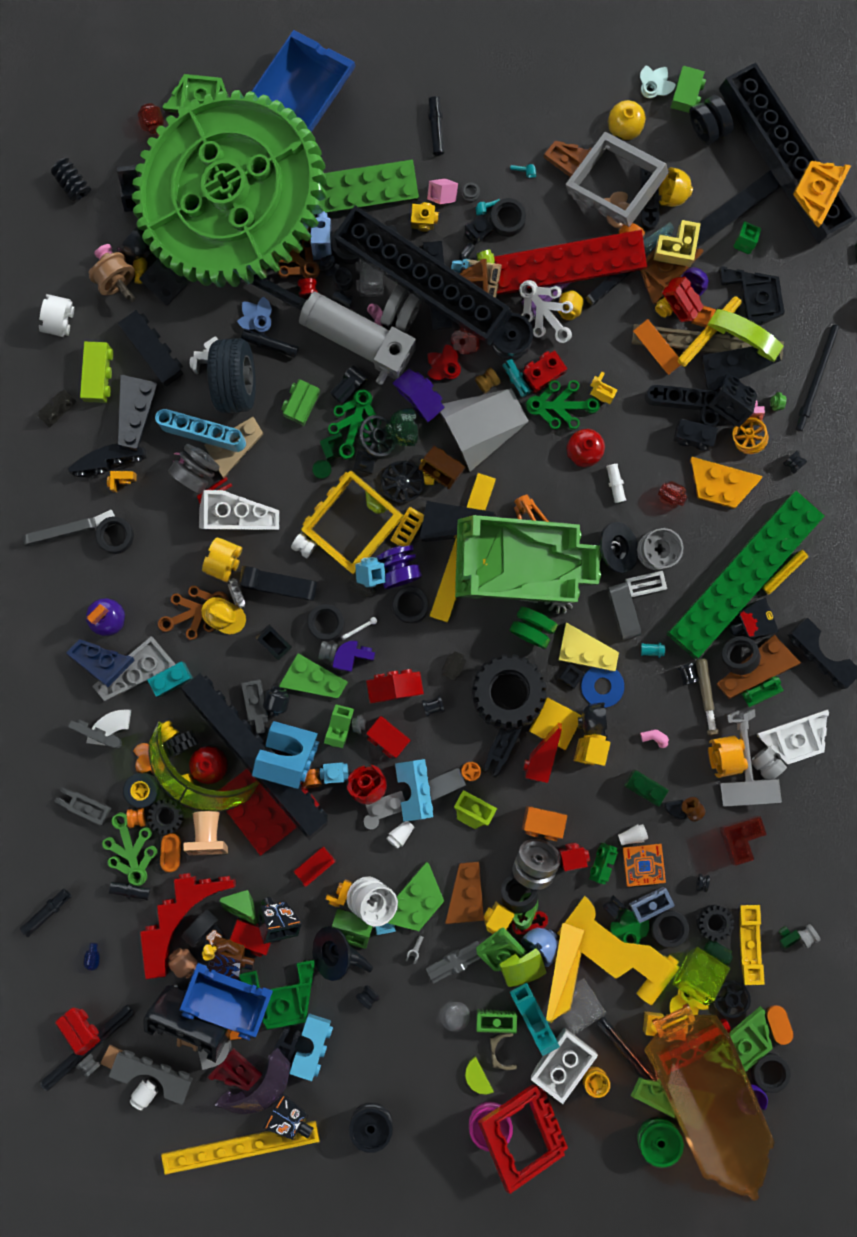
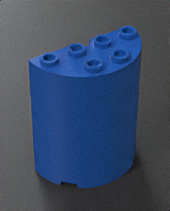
M293 30L251 92H255L258 98L261 95H267L272 102L275 100L282 102L283 106L292 109L296 116L304 121L307 129L312 132L354 71L355 62L329 48H323L318 42Z

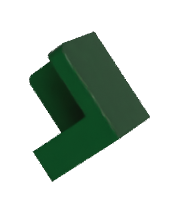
M341 433L319 441L327 461L340 457V446L345 444ZM344 450L343 454H348V450Z

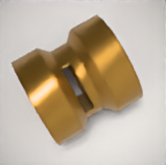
M488 368L485 374L478 375L475 378L476 384L484 394L490 391V387L501 383L492 368Z

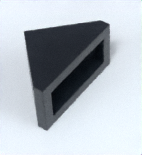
M270 624L255 637L278 661L292 648Z

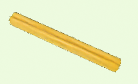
M736 296L733 297L722 310L734 313L741 305V299ZM707 326L678 358V363L685 367L717 330Z

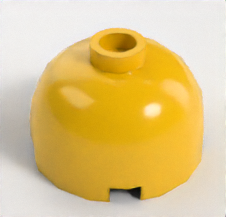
M621 101L610 111L608 118L609 130L615 137L622 138L621 140H632L638 137L644 129L646 121L645 112L641 105L634 101Z
M670 167L668 168L669 174L659 186V196L661 195L662 200H659V203L668 207H676L682 205L692 195L693 187L691 186L690 177L684 171Z

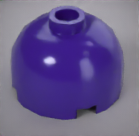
M109 598L98 599L87 609L86 622L95 634L112 636L118 633L124 626L125 612L123 607L115 600ZM101 604L109 612L95 625L87 619V616Z

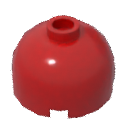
M581 429L575 432L568 440L567 455L577 466L591 467L598 463L604 455V440L595 430Z
M201 747L190 758V773L200 783H217L223 779L227 772V757L217 747Z
M371 765V767L360 766L348 777L347 790L352 798L360 804H374L385 794L387 788L386 779L381 770L374 765Z

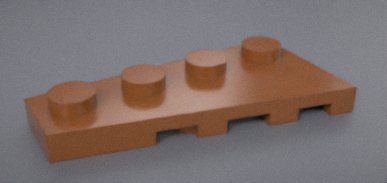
M774 635L758 648L761 659L760 664L754 671L745 675L730 672L717 683V686L728 699H731L747 689L750 690L752 687L768 681L771 677L780 675L800 665L801 662ZM752 653L747 659H745L742 663H746L748 660H750V658L752 657L753 653Z

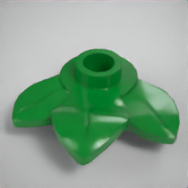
M629 909L622 914L620 922H611L612 934L625 943H629L626 938L631 935L633 936V941L630 943L639 944L640 939L645 937L649 931V920L641 923L637 922L633 912Z

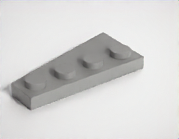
M151 636L128 655L133 657L135 661L108 688L100 681L92 687L104 701H107L174 666L175 662Z

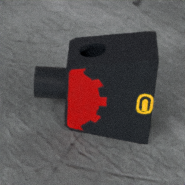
M766 598L760 599L740 611L736 616L738 622L729 625L733 636L743 633L744 637L755 638L779 632Z

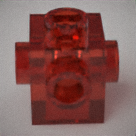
M463 327L452 333L451 344L454 345L453 350H459L460 354H470V352L480 350V339Z

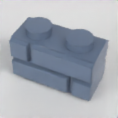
M661 887L639 898L638 901L635 900L629 903L639 923L675 906L665 887Z

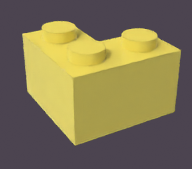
M682 220L678 227L676 238L659 235L653 260L691 267L695 258L701 223Z

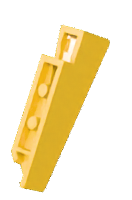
M562 923L546 1016L548 1023H552L553 1020L571 1010L582 953L578 948L583 938L584 930Z

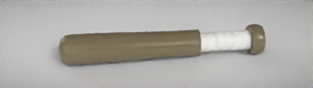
M704 658L696 660V669L704 711H706L709 728L707 734H719L713 714L714 704L708 663Z

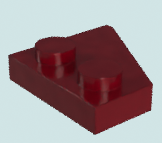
M233 1048L226 1059L207 1078L210 1080H220L225 1082L226 1085L237 1086L240 1089L249 1091L262 1076V1073Z

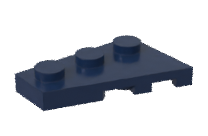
M80 639L66 652L73 661L107 688L135 661L131 656H124L116 651H109Z

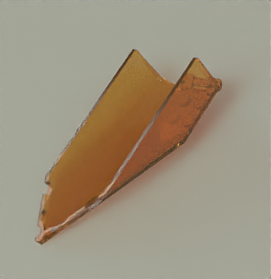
M686 1003L682 1005L683 1008L660 1019L655 1018L652 1020L657 1033L644 1051L703 1178L716 1180L720 1186L742 1196L748 1195L753 1201L759 1199L758 1189L764 1183L770 1161L768 1154L769 1150L774 1147V1139L727 1030L717 1015H693L689 1004ZM685 1015L687 1016V1018H685V1019H683V1020H681V1021H679V1022H677V1023H675V1024H673V1025H671V1026H669V1027H667V1028H665V1029H662L663 1026H665V1025H667V1024H669V1023H671V1022H673V1021H675V1020H677V1019H679V1018H681V1017H683V1016H685Z

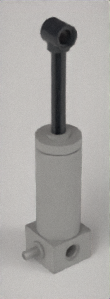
M254 274L252 285L301 310L299 318L301 325L373 362L375 369L380 371L376 383L382 385L387 375L395 380L402 375L416 350L415 338L393 326L389 331L317 292H313L307 300H304Z

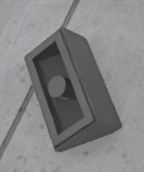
M459 767L428 781L431 801L466 786Z

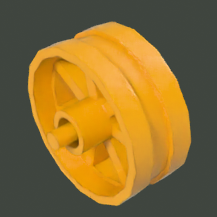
M749 417L740 428L735 426L732 435L735 446L744 454L759 453L768 444L769 436L766 425L757 418ZM754 425H758L760 427L755 431L753 429ZM740 430L745 433V435L737 436ZM764 430V437L757 435ZM746 439L742 445L737 442V440ZM756 440L761 441L759 444H755ZM748 443L753 445L752 447H746Z

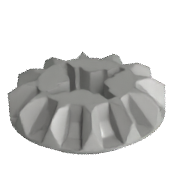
M234 578L229 579L228 587L235 605H238L239 608L245 607V600L237 580Z

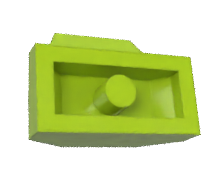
M464 790L454 806L457 811V820L474 829L483 825H489L497 810L496 807Z

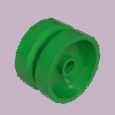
M521 606L516 616L522 622L513 621L508 631L530 644L546 649L550 639L544 633L554 634L558 624L535 610Z
M654 1117L645 1121L639 1128L637 1134L638 1148L647 1162L653 1166L664 1168L672 1166L680 1159L684 1148L683 1138L671 1121L666 1118Z

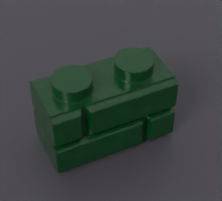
M632 770L623 785L658 807L669 791L637 770Z

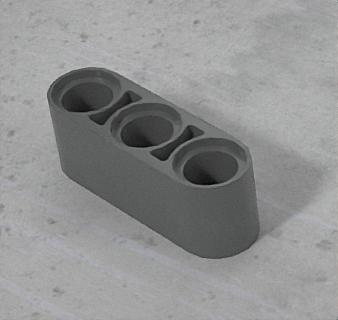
M627 582L607 587L621 639L626 640L641 636L640 624Z

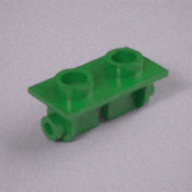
M775 676L762 684L752 687L750 690H745L741 694L750 708L784 690L780 685L779 677Z
M601 842L596 852L594 865L590 870V880L604 885L606 881H609L612 868L606 866L607 863L614 865L618 854L616 847Z

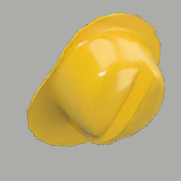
M213 597L207 600L201 610L202 617L209 626L226 634L240 632L246 623L244 611L235 604L220 597Z

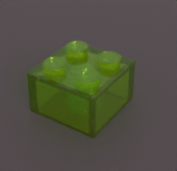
M696 947L688 952L672 985L706 1006L714 1002L730 967L699 947Z

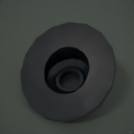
M614 522L608 524L602 531L600 542L593 545L600 546L601 560H604L611 570L618 573L628 572L635 566L638 558L636 537L632 530L624 523Z
M328 926L321 928L316 933L312 954L318 972L325 979L330 981L342 979L347 974L349 966H357L369 973L373 970V966L348 944L344 934L338 928Z

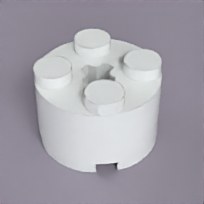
M46 294L47 299L43 300L39 320L43 321V326L39 325V331L61 337L64 335L68 336L70 332L68 320L69 317L72 318L74 315L73 303L70 299Z

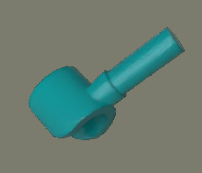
M529 164L526 167L515 165L510 167V170L526 172L527 178L536 177V168L533 164Z
M500 199L489 203L479 202L475 208L476 215H485L487 213L486 208L494 206Z

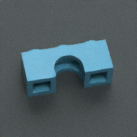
M425 759L395 763L398 783L405 782L411 788L410 799L401 802L403 821L433 817V806L431 804Z
M308 1014L302 1036L312 1040L314 1049L310 1053L296 1052L290 1070L291 1075L312 1081L314 1076L318 1077L321 1067L318 1061L320 1057L324 1058L327 1048L324 1042L326 1038L330 1039L333 1029L330 1026L331 1020Z

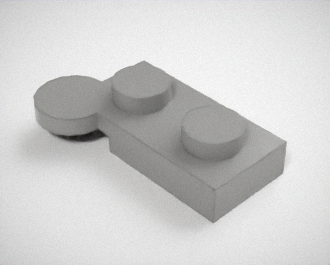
M402 791L382 797L374 804H365L368 815L364 818L363 822L367 829H375L379 824V819L402 811L401 802L405 801Z

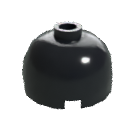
M137 227L124 240L122 244L124 248L118 247L117 249L118 252L123 253L130 260H137L142 256L146 259L151 253L150 246L142 238L144 231L139 230Z
M604 702L586 706L582 711V717H578V728L583 730L585 736L592 734L602 735L606 737L607 741V735H605L607 718Z

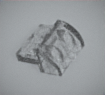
M583 978L575 984L571 1010L561 1016L575 1035L607 1013Z

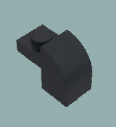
M136 165L117 167L124 212L133 211V208L137 205L132 200V194L135 191H139L132 185L133 179L140 177L135 170Z

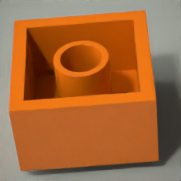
M526 806L522 829L526 831V835L538 837L539 834L545 835L544 838L557 841L558 838L563 839L567 815Z

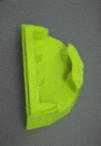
M473 1057L466 1067L465 1077L467 1084L473 1091L479 1094L487 1095L494 1093L477 1057Z

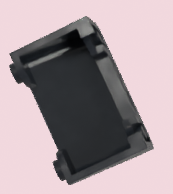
M174 984L166 986L143 1019L144 1032L153 1035L158 1030L160 1035L163 1032L197 1046L199 1052L204 1050L208 1053L207 1059L216 1063L232 1030L194 1017L193 1020L183 1017V1012L179 1009L186 991L181 990L179 986Z

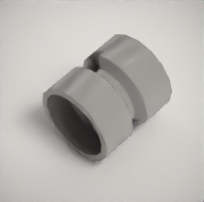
M770 746L765 747L751 759V764L756 770H761L760 775L765 780L777 778L787 768L781 759L775 758L776 753Z

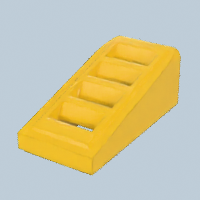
M409 506L390 541L398 546H409L423 523L424 514ZM410 514L418 518L419 521L416 522L413 519L409 518ZM406 521L414 525L415 528L413 529L405 524ZM404 528L405 530L411 532V535H407L406 533L402 532L401 529ZM400 535L406 538L407 542L405 543L397 538V536Z

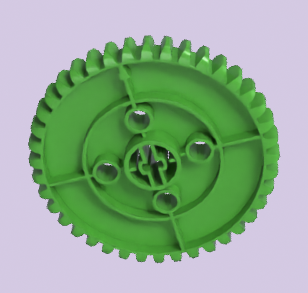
M234 90L231 98L225 91H220L217 100H214L211 94L205 95L203 104L194 99L191 101L190 110L187 111L185 107L181 106L178 108V118L169 115L166 118L169 125L166 128L163 126L156 128V132L160 136L157 139L149 138L147 143L150 145L151 150H144L140 154L145 163L136 165L135 170L141 177L133 179L132 184L139 190L132 194V200L137 204L133 208L134 215L138 218L136 224L139 230L144 231L142 238L150 246V251L160 259V262L167 268H171L178 276H185L191 282L198 280L204 286H209L213 282L217 287H224L227 281L232 287H237L240 284V278L247 284H251L254 280V274H257L261 279L267 278L266 269L271 268L274 272H278L280 270L278 263L280 260L289 264L292 261L289 253L292 250L297 253L303 250L299 241L301 239L305 241L311 239L312 236L307 230L308 227L315 228L318 226L319 222L314 214L323 213L324 207L319 200L326 198V191L322 186L327 183V177L323 173L325 162L320 157L321 149L315 142L312 132L307 129L304 121L297 117L292 109L285 108L282 102L278 100L272 102L267 95H261L258 98L255 92L249 91L244 97L240 90ZM266 167L262 173H259L262 168ZM199 204L195 210H192L195 205ZM248 217L245 223L240 224L244 218Z

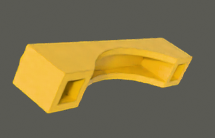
M584 735V738L578 739L574 761L589 765L605 766L611 742L606 741V737L602 735Z

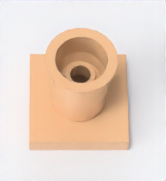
M201 811L192 813L195 827V842L184 843V851L189 856L228 854V846L225 842L217 841L219 812Z

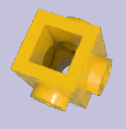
M427 202L412 204L411 228L422 232L434 230V224H438L439 213L435 212V205Z

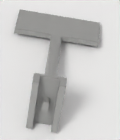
M755 709L745 713H740L737 710L728 715V722L737 723V730H740V739L743 740L745 746L743 754L747 760L748 769L744 770L745 781L720 783L723 806L782 802L779 779L753 780L747 729H749L748 721L756 717Z

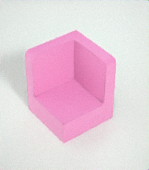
M448 179L429 181L427 200L438 204L456 202L458 183Z

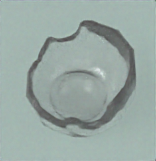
M448 1001L441 1006L439 1021L446 1029L458 1032L468 1026L470 1011L461 1002Z

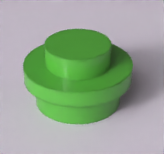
M777 392L771 397L770 406H772L773 411L785 408L786 396Z

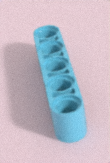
M162 409L156 413V422L165 432L234 452H240L246 447V440L238 429L168 409ZM187 423L185 427L180 428L182 424ZM204 428L202 432L197 433L199 429ZM218 433H222L220 437L215 438ZM235 438H239L237 442L232 443Z

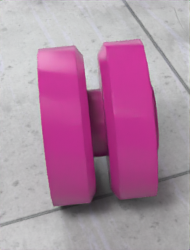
M496 1102L479 1104L472 1110L469 1117V1133L472 1141L478 1148L484 1151H489L477 1121L501 1106V1104ZM507 1117L499 1123L501 1132L505 1136L507 1143H509L513 1135V1125L511 1118Z

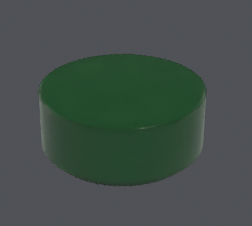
M318 460L314 463L312 471L316 478L323 480L331 475L332 468L328 461Z

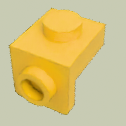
M601 371L599 377L595 376L590 385L593 387L590 395L598 398L601 402L611 404L617 389L601 382L605 374Z

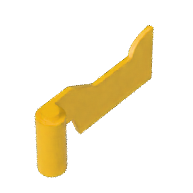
M584 896L565 922V924L584 930L578 950H581L584 955L615 979L632 968L636 969L647 978L636 994L648 1004L653 1005L680 969L677 965L679 961L671 955L668 957L663 956L649 945L622 942L594 920L596 916L595 908L591 901ZM561 928L557 932L558 935L561 934Z

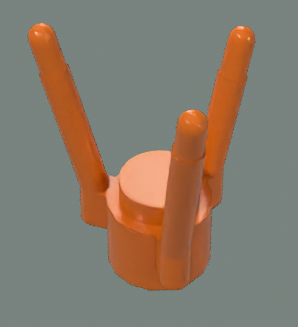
M528 494L514 501L517 519H522L520 513L522 512V514L528 513L530 519L536 521L531 511L534 509L543 521L549 522L535 505L533 499L529 498Z

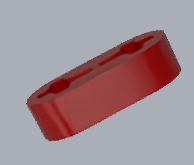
M537 911L533 920L537 919L536 915L538 914L544 917L545 920H542L541 925L535 922L529 928L520 931V929L515 928L513 920L512 928L516 934L524 935L534 928L546 927L548 917L543 911ZM525 915L523 916L522 919H519V920H521L522 922H523V920L526 921Z

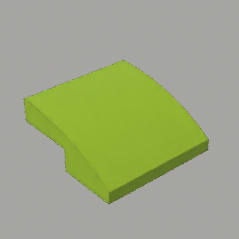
M537 948L522 958H519L515 953L499 964L508 987L529 983L546 974L541 953Z

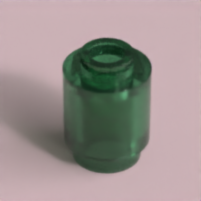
M709 940L702 951V954L706 955L705 958L720 967L728 966L733 959L731 955L732 950L717 941Z

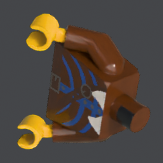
M215 936L212 946L208 944L204 946L202 956L205 961H209V972L215 970V972L225 976L239 978L242 968L253 970L255 959L244 957V945L235 943L230 939L226 940Z

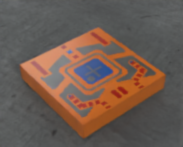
M662 844L622 847L627 887L666 883Z

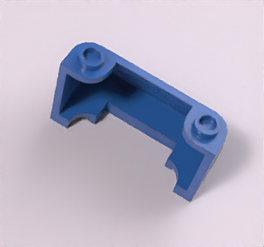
M197 963L179 1010L183 1012V1017L192 1020L194 1017L237 1032L239 1033L238 1037L250 1041V1038H256L273 991L264 987L263 989H256L257 986L249 985L217 973L215 970L209 972L207 966Z

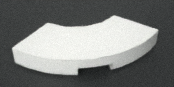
M117 710L106 714L94 724L92 730L97 727L106 732L105 736H109L119 730L129 729L131 710ZM87 738L86 743L107 746L94 739Z

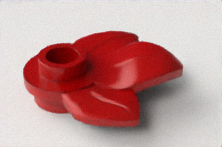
M446 344L442 354L428 353V362L432 368L427 374L434 380L457 378L460 375L461 367L457 362L458 354L456 350ZM450 367L455 369L453 373L448 372Z

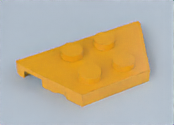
M811 161L795 189L794 197L818 228L822 225L851 167L850 165L845 164L842 167L834 166V163L823 164Z
M696 457L690 458L697 498L735 509L762 479L760 475Z

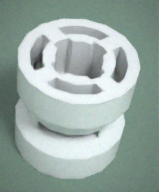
M301 532L292 543L291 548L295 551H300L302 556L308 558L317 543L307 539L306 535Z

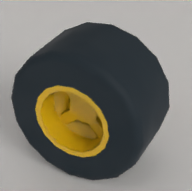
M137 773L126 780L123 787V795L131 806L145 808L153 805L158 800L160 785L153 775Z

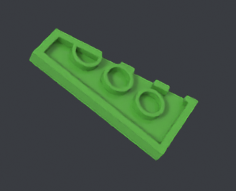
M638 1078L631 1096L699 1130L715 1093Z

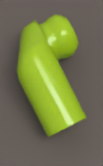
M365 491L367 507L376 514L384 513L386 508Z

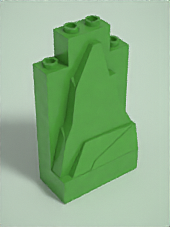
M477 515L458 519L455 597L473 599L485 597L558 603L578 602L580 595L578 585L590 586L599 584L601 578L599 570L601 560L600 546L579 544L581 531L578 524Z

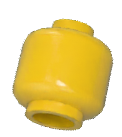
M572 290L562 293L558 303L570 301L573 304V310L569 313L557 312L565 320H573L579 317L583 306L581 295ZM568 304L564 305V309L566 311L569 310Z

